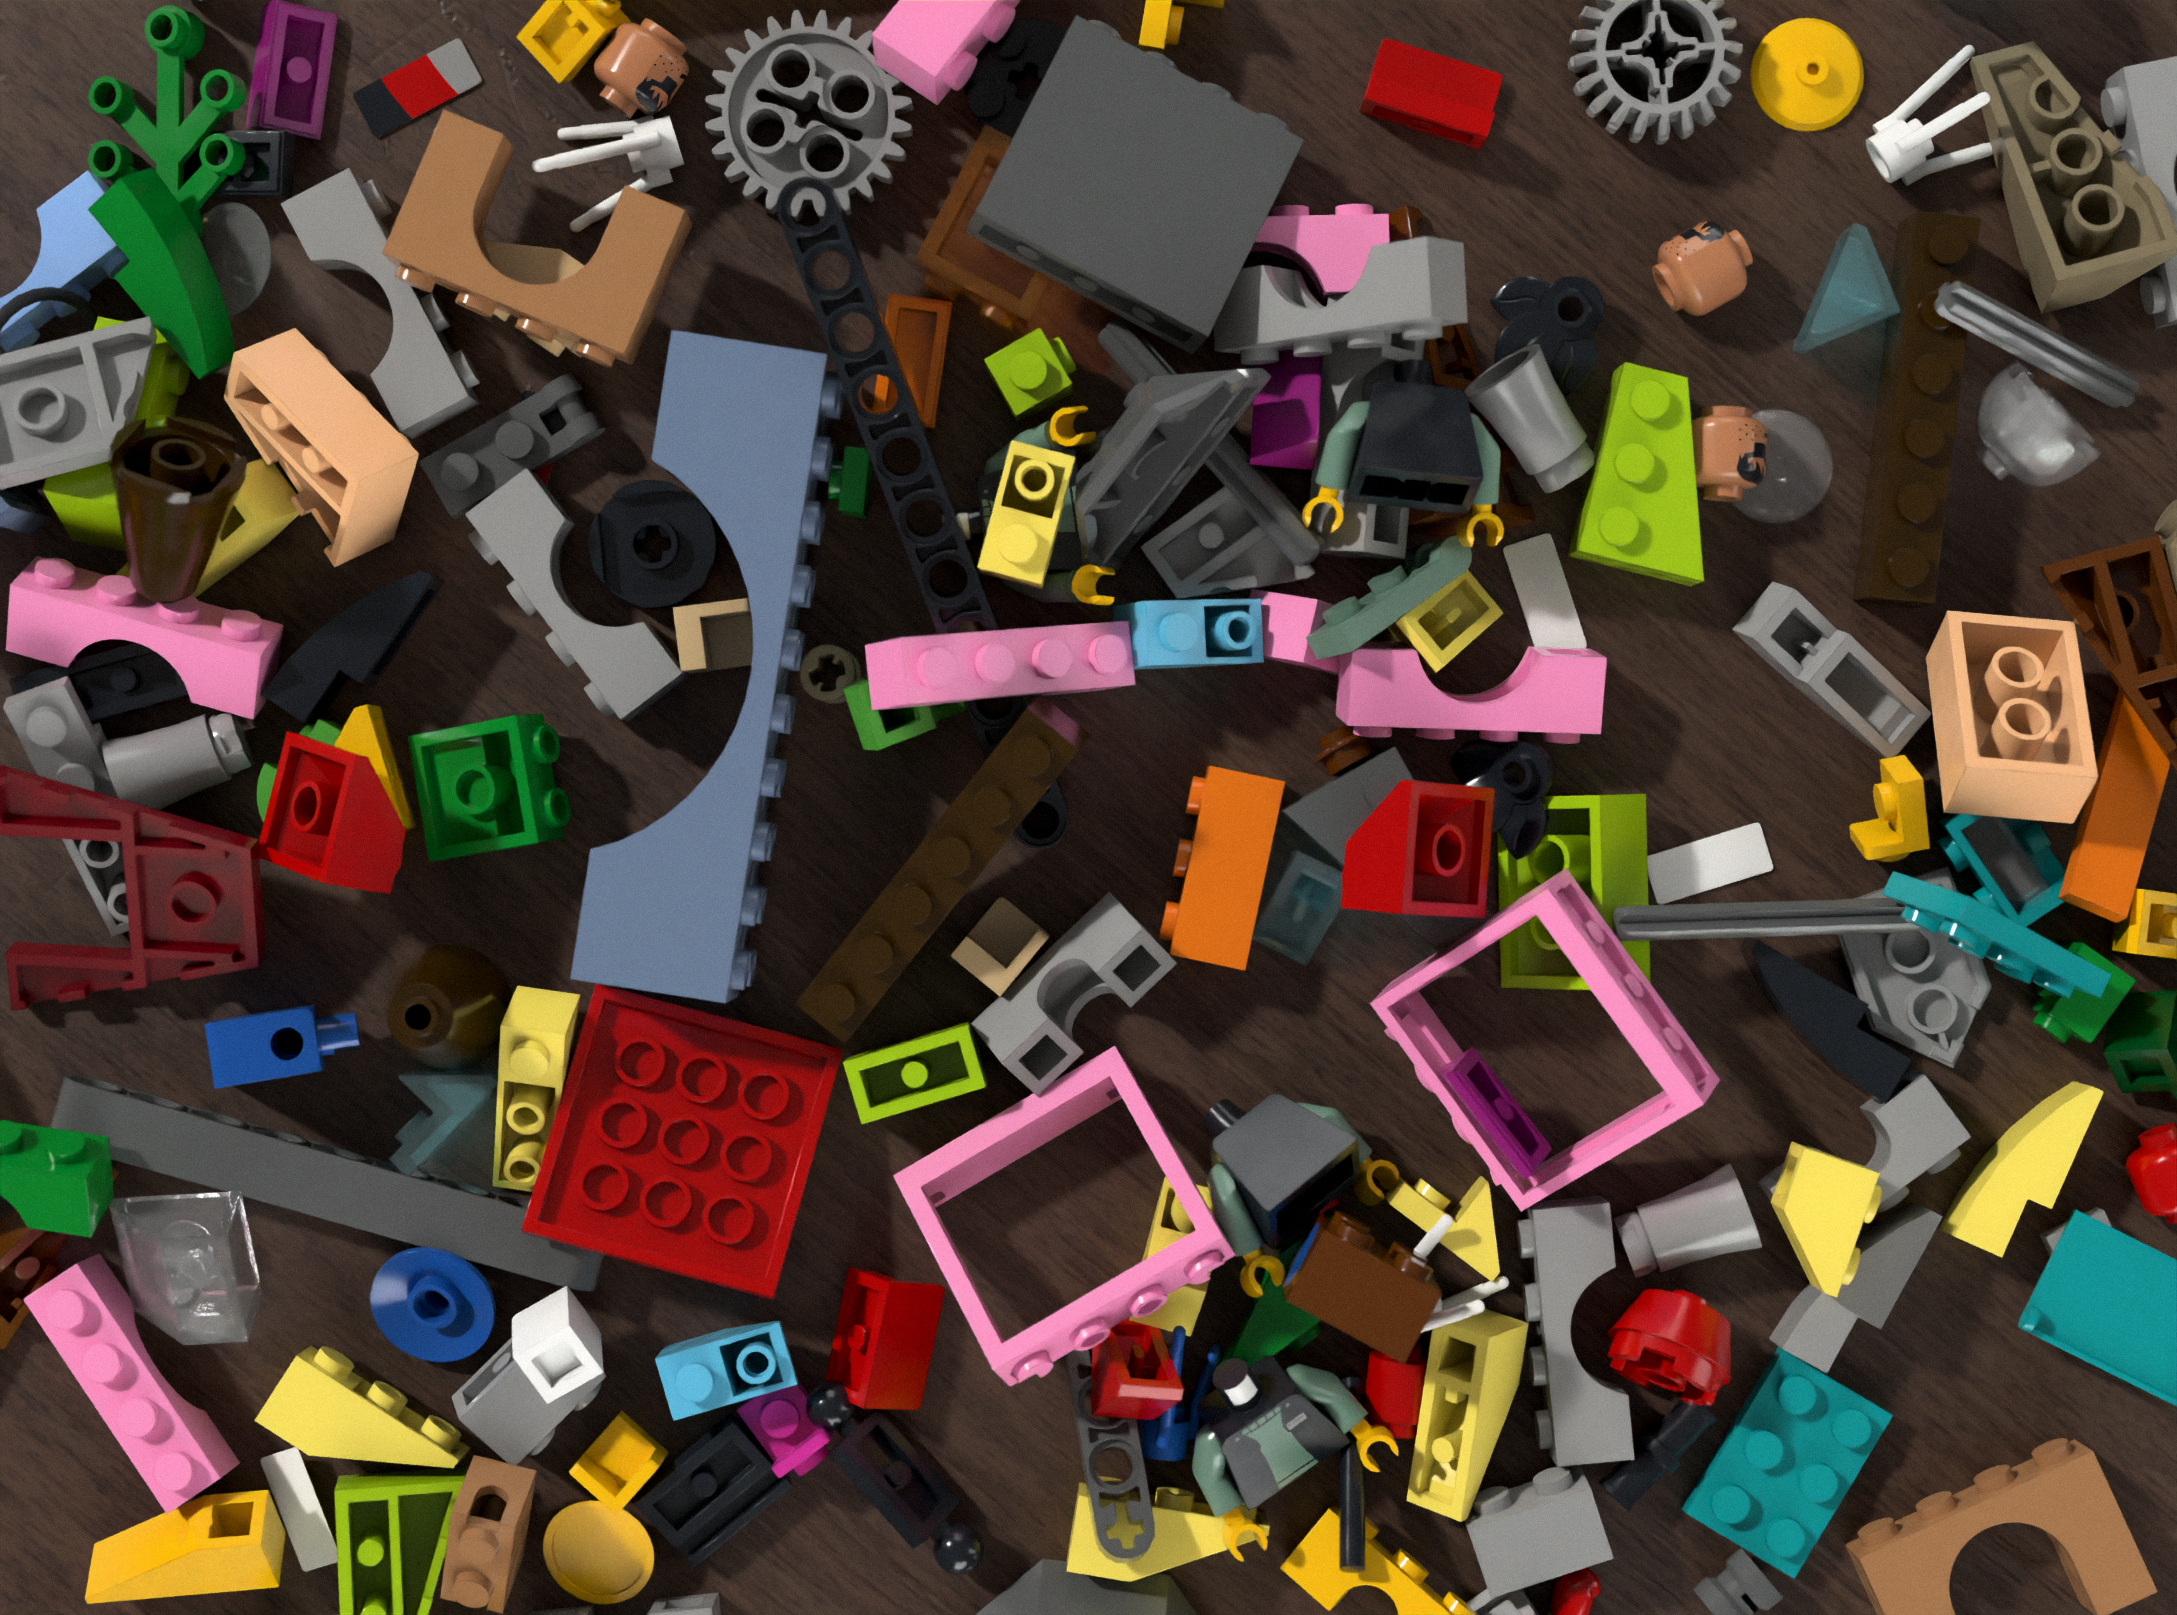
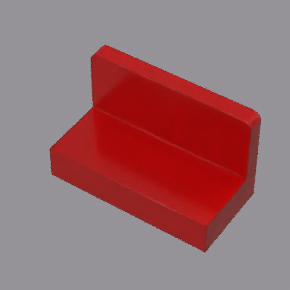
M1386 38L1380 44L1359 112L1480 150L1488 137L1495 112H1493V108L1502 83V75Z
M848 1267L825 1381L835 1380L846 1384L847 1387L844 1388L847 1391L849 1403L863 1409H919L943 1302L944 1287L933 1282L900 1281L868 1268Z

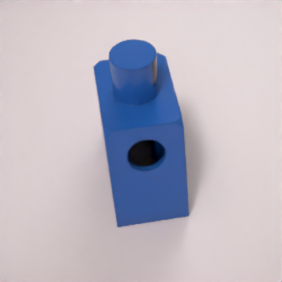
M317 1004L215 1019L205 1024L214 1089L319 1072L326 1068V1055L361 1050L356 1012L319 1018ZM292 1030L298 1031L303 1040L302 1050L290 1053L283 1052L278 1044L279 1033Z

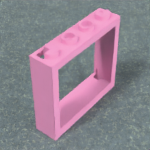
M1567 868L1391 981L1370 1003L1387 1026L1384 1030L1386 1035L1392 1040L1397 1041L1413 1062L1419 1081L1427 1090L1437 1095L1452 1116L1453 1125L1459 1136L1465 1142L1474 1146L1490 1168V1175L1495 1185L1501 1184L1520 1211L1525 1210L1704 1105L1720 1081L1717 1074ZM1537 915L1664 1091L1545 1162H1542L1536 1172L1525 1180L1513 1170L1439 1074L1442 1067L1463 1054V1051L1420 994L1419 990Z
M1115 1046L1055 1080L1038 1096L1034 1093L893 1175L993 1371L1010 1387L1034 1374H1037L1040 1378L1044 1377L1052 1370L1054 1361L1074 1349L1085 1351L1099 1345L1110 1335V1328L1131 1316L1141 1318L1157 1311L1166 1303L1168 1294L1187 1283L1194 1285L1210 1280L1208 1272L1235 1256L1233 1249L1134 1074ZM1123 1099L1196 1230L1005 1342L946 1230L936 1207L1113 1103Z

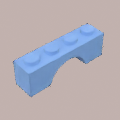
M87 170L36 209L42 238L37 263L29 277L17 289L0 298V309L17 295L44 287L68 289L89 301L91 298L89 290L108 276L111 279H115L114 276L130 262L87 210L110 188L107 182ZM52 300L36 302L24 307L13 315L0 332V354L30 347L39 338L40 332L38 329L56 315L65 317L76 312L77 309L64 302Z

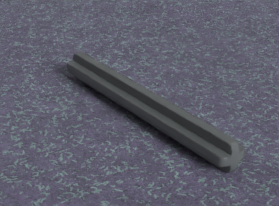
M1123 317L1115 318L1099 333V344L1135 385L1147 377L1177 375L1129 320ZM1228 432L1204 463L1295 566L1302 567L1308 565L1324 550L1325 541L1310 524L1308 528L1304 526L1300 512L1258 465H1250V456Z
M1890 898L1620 906L1614 909L1612 917L1613 933L1619 941L1916 932L1920 929V927L1900 917L1905 907Z

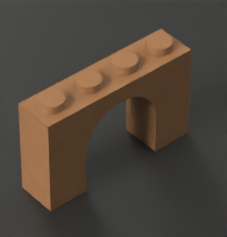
M443 109L382 251V254L395 267H398L395 277L429 293H432L435 283L458 292L455 300L457 304L491 318L495 308L518 317L515 327L540 340L551 343L556 333L578 342L575 352L600 365L611 368L615 358L633 365L693 225L686 210L625 185L595 254L581 270L571 277L551 284L533 285L512 280L497 271L489 258L485 244V223L491 204L515 149L504 134Z
M2058 1438L2043 1443L2031 1452L2032 1459L2010 1468L2009 1465H1998L1986 1469L1974 1477L1975 1485L1953 1495L1950 1491L1932 1494L1916 1504V1512L1897 1521H1894L1893 1518L1875 1520L1858 1531L1859 1538L1845 1544L1877 1615H1956L1952 1607L1949 1591L1950 1575L1956 1557L1965 1544L1979 1532L1994 1525L2011 1522L2030 1524L2046 1532L2056 1549L2080 1604L2094 1615L2111 1614L2158 1591L2094 1451L2075 1439L2068 1441L2066 1438Z

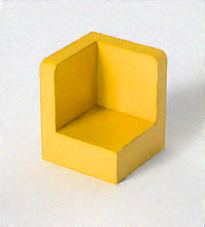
M621 1410L578 1459L569 1473L617 1515L660 1467L669 1452Z

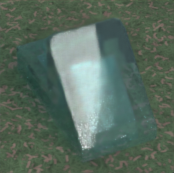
M413 1070L399 1075L400 1080L434 1113L429 1116L421 1110L398 1132L395 1138L402 1146L389 1159L407 1177L421 1170L495 1094L498 1087V1070Z

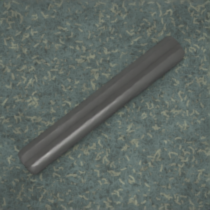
M1955 281L1952 284L1945 282L1939 288V296L1934 303V309L1938 315L2112 408L2120 406L2129 407L2136 400L2135 393L2140 384L2135 375L1962 281Z

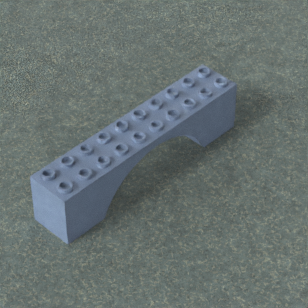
M671 330L651 460L667 473L684 483L700 499L713 515L731 545L747 588L752 615L753 654L751 675L743 708L724 751L707 776L689 796L668 814L645 829L620 841L590 849L570 979L728 1003L739 997L741 990L745 991L746 986H752L757 962V949L747 948L750 927L755 926L756 923H762L767 898V886L757 885L760 862H765V860L771 861L777 833V823L767 822L770 798H781L786 777L787 760L777 759L780 734L791 735L796 712L797 698L787 694L790 670L800 672L806 648V634L801 633V630H797L800 607L811 608L815 591L816 571L811 570V566H807L810 544L821 545L825 527L826 508L821 507V502L817 501L820 481L829 482L832 461H835L836 445L831 444V437H827L830 418H841L845 398L843 385L828 354Z

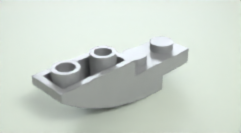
M68 676L6 698L3 709L37 775L118 798L102 751V742L107 740L99 722L91 723ZM62 839L112 937L129 931L122 842Z

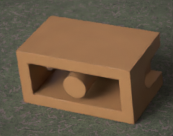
M477 1455L473 1456L451 1511L440 1598L454 1602L457 1601L470 1608H480L488 1603L487 1610L503 1614L525 1553L537 1470ZM487 1494L499 1496L492 1497L487 1501L483 1514L479 1517L481 1496Z

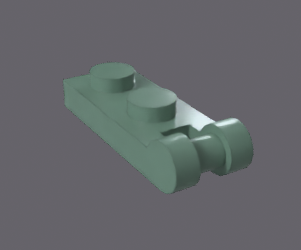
M1457 536L1447 537L1435 543L1415 546L1406 554L1404 569L1402 565H1396L1381 572L1367 583L1371 592L1360 600L1353 596L1326 610L1322 614L1326 623L1305 637L1317 660L1353 652L1459 577L1470 567L1472 561L1470 547L1462 546Z

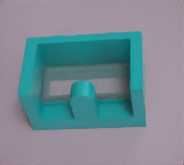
M1950 813L1937 822L1945 836L1937 840L1936 843L1946 859L1958 873L1968 867L1982 887L1972 894L1975 900L2024 927H2027L2065 902L2058 899L2066 872L2050 850L2049 846L2052 844L2038 824L2025 819Z

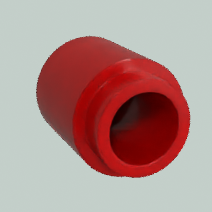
M1415 1343L1404 1364L1378 1350L1371 1351L1369 1356L1364 1408L1368 1412L1366 1416L1369 1417L1368 1423L1370 1425L1386 1427L1390 1430L1393 1437L1397 1439L1416 1438L1428 1361V1356L1421 1354L1422 1346Z

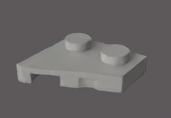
M1226 487L1220 489L1140 547L1142 553L1176 600L1303 581L1316 573L1310 563L1302 567L1295 566Z

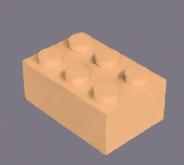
M1947 610L1926 656L1944 812L2073 824L2098 779L2075 623L2071 621Z

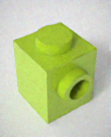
M1041 328L1034 330L984 359L987 372L1017 424L1073 393L1072 382L1068 375L1077 371V368L1061 339L1056 337L1048 342Z

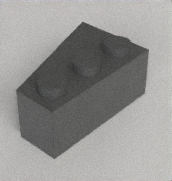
M1390 747L1285 806L1279 812L1343 868L1347 840L1401 780L1414 781L1396 747ZM1487 907L1485 918L1393 913L1425 943L1433 947L1440 945L1491 916Z

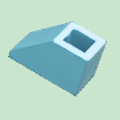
M1261 598L1148 600L1112 606L1113 622L1129 621L1134 669H1169L1264 662Z
M780 1320L726 1328L668 1345L655 1358L673 1421L798 1384Z

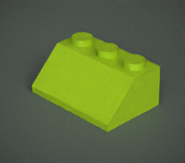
M1646 794L1544 796L1549 813L1547 831L1531 854L1519 860L1511 855L1497 831L1499 911L1566 868L1612 931L1614 909L1620 906L1649 905ZM1537 915L1500 938L1501 988L1591 990ZM1620 941L1650 982L1649 941Z

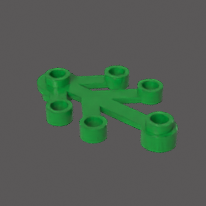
M165 5L153 11L145 22L147 41L152 50L157 52L156 123L134 100L132 88L124 81L110 76L100 77L91 85L88 98L94 111L116 119L156 163L157 174L179 202L200 239L203 231V219L199 209L227 176L235 175L242 169L246 157L245 149L238 140L219 133L208 135L228 112L237 110L243 104L246 97V87L243 80L233 73L222 69L211 70L204 76L200 85L202 100L184 120L185 61L192 59L201 50L205 39V30L202 21L196 14L175 5ZM172 23V32L166 39L167 29ZM227 81V95L222 100H219V88L222 83ZM115 88V101L108 107L107 96ZM101 140L94 144L89 152V168L99 178L116 182L123 176L139 172L133 166L134 159L131 151L122 144L110 140ZM201 145L199 155L202 166L183 185L184 164ZM226 145L228 150L227 158L219 165L217 160L218 152ZM114 151L115 164L108 171L106 165L107 158Z

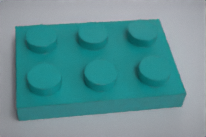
M1895 871L1892 872L1882 892V895L1905 907L1900 916L1902 919L1934 934L1940 931L1949 937L1947 943L1977 958L1984 959L1986 954L1987 958L1996 962L1994 965L1995 969L2021 982L2030 984L2035 975L2032 982L2062 997L2069 999L2073 990L2076 989L2100 998L2111 977L2110 973L1969 896Z
M1778 1346L1681 1509L1687 1515L1795 1579L1893 1415Z

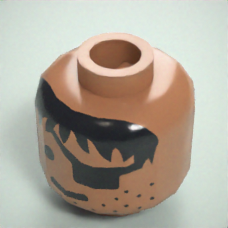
M645 18L641 25L633 22L623 23L619 26L594 64L596 77L605 85L599 96L628 118H631L637 109L648 115H659L664 111L689 73V65L682 56L687 49L686 46L650 19Z
M1704 221L1665 241L1660 246L1658 264L1652 266V274L1660 294L1673 311L1677 312L1683 309L1689 315L1702 316L1744 292L1747 285L1745 267L1753 263V258L1745 239L1737 230L1727 233L1716 222Z
M1709 406L1701 409V417L1691 420L1696 486L1704 488L1703 499L1721 502L1742 500L1743 489L1756 487L1765 479L1768 431L1764 423L1752 418V409L1739 406Z

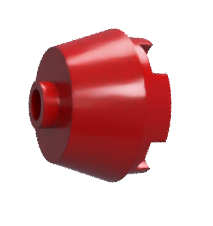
M1659 1289L1644 1290L1608 1331V1336L1613 1341L1607 1357L1613 1358L1610 1367L1619 1375L1649 1390L1652 1383L1668 1390L1684 1391L1681 1402L1700 1406L1713 1405L1721 1385H1726L1731 1381V1324L1723 1315L1710 1308L1706 1300L1693 1293L1683 1290H1674L1673 1292Z

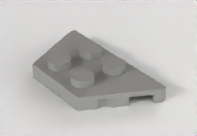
M150 316L0 354V490L109 461L110 445L117 431L132 423L137 413L157 339L156 330Z

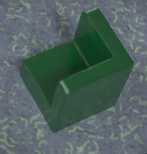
M2177 990L2127 993L2110 1016L2103 1054L2121 1093L2177 1090Z

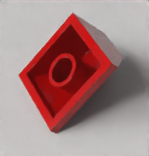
M287 731L258 844L259 858L325 884L391 894L395 874L398 872L403 859L402 846L406 830L369 758L299 733Z
M1401 780L1346 842L1342 871L1341 908L1410 915L1485 918L1495 788Z

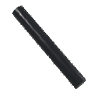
M1358 1377L1342 1378L1340 1381L1364 1407L1365 1380ZM1349 1430L1345 1435L1350 1443L1340 1449L1339 1570L1348 1573H1359L1365 1571V1466L1357 1450V1439Z

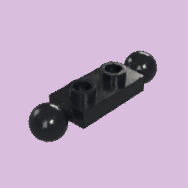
M835 1380L823 1381L817 1384L810 1391L806 1400L807 1416L810 1422L818 1429L824 1428L828 1432L837 1431L842 1437L828 1453L829 1456L912 1549L931 1537L934 1540V1558L944 1571L953 1575H964L973 1571L983 1558L984 1543L975 1528L964 1523H952L948 1518L961 1502L956 1494L880 1409H872L860 1419L855 1414L857 1406L849 1403L848 1394L844 1388L847 1387L846 1384Z

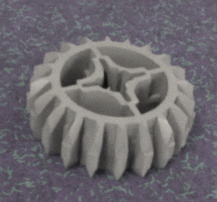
M1596 0L1599 9L1588 6L1584 7L1578 18L1587 29L1574 30L1569 40L1573 47L1584 53L1576 54L1569 59L1568 70L1575 73L1588 74V76L1583 77L1575 84L1573 91L1576 96H1584L1594 92L1597 98L1586 109V113L1593 118L1598 116L1604 108L1612 114L1605 127L1608 133L1614 134L1623 121L1631 124L1628 134L1630 142L1638 143L1642 139L1646 127H1651L1652 138L1655 144L1661 145L1669 139L1671 124L1675 133L1681 139H1686L1694 132L1693 119L1701 125L1708 126L1716 117L1712 105L1725 107L1731 100L1732 94L1723 84L1736 83L1741 76V70L1727 61L1739 57L1743 52V44L1737 41L1724 40L1723 38L1733 32L1738 25L1737 19L1733 17H1727L1719 21L1715 17L1716 13L1723 6L1724 0H1710L1707 5L1702 0ZM1641 11L1642 22L1637 28V40L1622 43L1618 50H1606V40L1610 27L1624 16ZM1667 13L1683 21L1696 37H1682L1675 33L1669 25ZM1650 44L1655 46V52L1658 56H1667L1668 58L1660 69L1655 68L1653 58L1642 56ZM1703 63V74L1696 92L1683 100L1669 104L1668 92L1673 87V73L1688 70L1692 64ZM1610 71H1613L1614 76H1627L1634 79L1641 87L1643 101L1625 92L1615 81Z

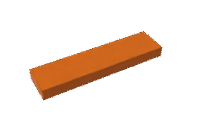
M2118 689L2096 765L2098 779L2086 800L2058 897L2062 901L2115 923H2119L2128 917L2171 764L2120 689Z

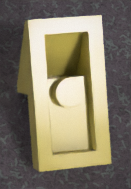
M1480 1176L1450 1214L1453 1218V1223L1439 1242L1493 1282L1500 1273L1489 1182ZM1399 1177L1398 1183L1384 1196L1390 1205L1427 1233L1443 1215L1448 1214L1444 1210L1451 1202L1422 1178L1412 1187Z

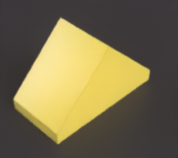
M1467 569L1459 577L1387 628L1398 642H1405L1417 651L1423 670L1429 676L1448 664L1504 612Z

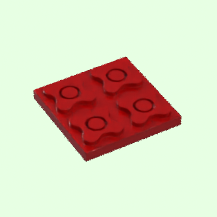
M596 983L521 1228L522 1232L774 1300L843 1055V1049Z

